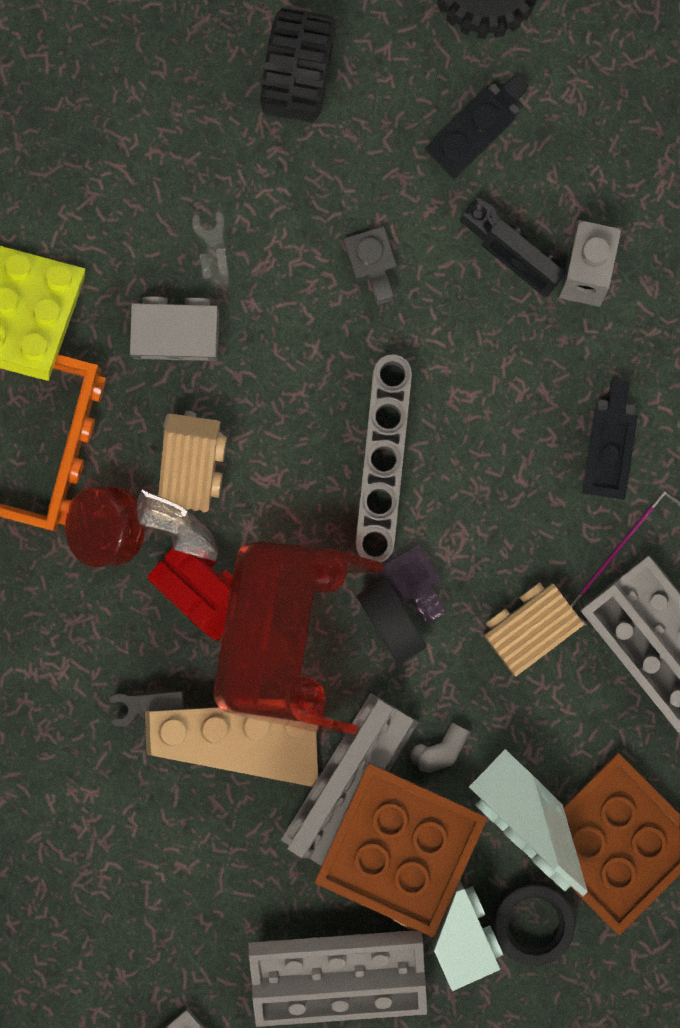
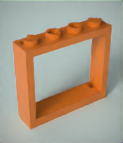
M62 355L57 356L53 369L84 377L47 516L0 504V517L58 532L60 524L67 525L73 505V501L67 499L71 483L78 484L84 465V460L78 458L82 442H90L95 425V419L89 417L93 401H101L106 384V378L100 376L102 369L98 365Z

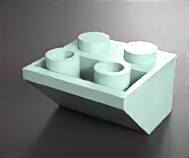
M461 880L455 889L434 938H431L434 952L452 991L499 971L500 968L496 958L503 956L491 926L482 929L478 918L484 916L485 912L473 886L464 889Z

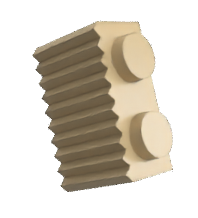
M169 413L164 431L157 504L160 506L167 505L169 508L175 506L177 509L183 507L186 510H201L204 513L209 510L211 497L219 498L223 473L215 472L216 461H224L227 442L226 436L219 435L221 421Z
M540 582L519 597L524 604L510 614L504 608L486 622L490 630L483 634V636L513 676L519 675L584 625L554 584H549L544 588Z

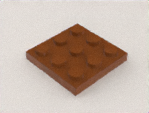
M616 752L563 805L588 892L582 896L572 886L570 887L620 936L680 875V814Z
M368 762L314 883L434 938L488 817Z

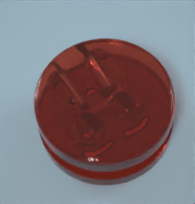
M120 487L88 488L79 492L71 501L65 518V534L70 550L81 563L89 567L118 566L130 562L138 554L144 540L145 521L138 501L127 490Z

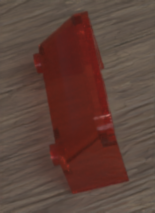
M253 541L244 544L236 556L214 685V697L217 705L227 713L311 732L357 734L358 725L323 718L326 703L325 692L316 680L301 676L314 591L322 593L334 592L343 585L346 574L383 572L384 563L330 548L270 541Z

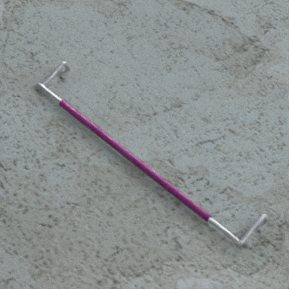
M663 492L586 584L570 606L573 607L578 599L584 595L664 495H667L679 506L680 502L667 494V492Z

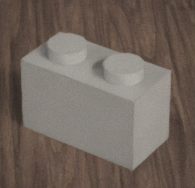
M142 297V304L132 303L130 355L133 359L218 361L219 309L217 306H210V299L185 298L184 305H168V299L164 297Z

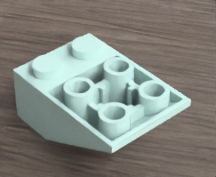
M505 749L469 786L481 798L475 805L559 887L566 892L572 886L584 896L588 891L563 805Z

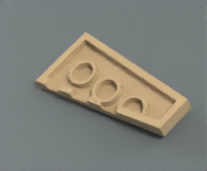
M315 702L145 711L147 755L313 787L318 780Z

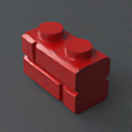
M182 541L177 542L165 555V560L160 561L147 575V580L199 629L213 640L219 639L231 626L232 620H236L249 606V601L239 593L244 585L226 569L218 574L212 568L217 561L200 545H197L192 550Z

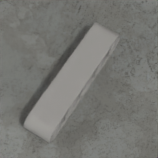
M395 354L386 355L376 363L372 379L356 534V551L362 560L370 564H380L386 561L392 554L395 544L412 379L411 367L408 361L402 356ZM388 365L400 367L404 373L403 382L393 387L384 384L380 378V372L384 367ZM392 407L397 410L400 415L399 424L392 429H385L379 426L376 421V413L379 409ZM379 449L390 450L396 459L395 466L385 472L374 468L371 463V457L375 451ZM374 491L386 492L391 498V508L384 514L373 513L367 506L368 496ZM370 533H379L387 541V549L379 557L369 556L363 549V539Z

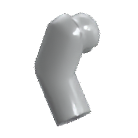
M451 722L440 744L430 747L419 744L413 748L410 754L412 764L418 766L420 771L427 773L452 766L457 760L470 731Z

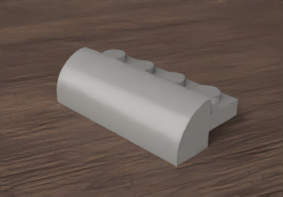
M648 555L592 598L581 609V612L680 734V592L653 558Z
M370 693L283 835L281 841L289 845L287 849L300 858H309L321 866L368 762L386 771H390L419 722Z
M418 930L248 943L256 1027L427 1014L422 932Z

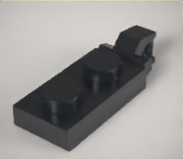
M518 74L501 90L493 83L487 90L484 89L425 147V151L455 180L514 122V117L520 112V109L514 103L527 91L529 85Z
M477 198L462 215L460 222L484 241L481 246L544 298L553 292L566 274L560 268L559 262L551 254L539 251L527 241V237L522 230L514 225L506 224L496 215V208L482 199Z
M611 380L608 401L598 399L597 407L593 414L582 494L621 500L626 498L638 415H635L636 405L627 404L629 381Z

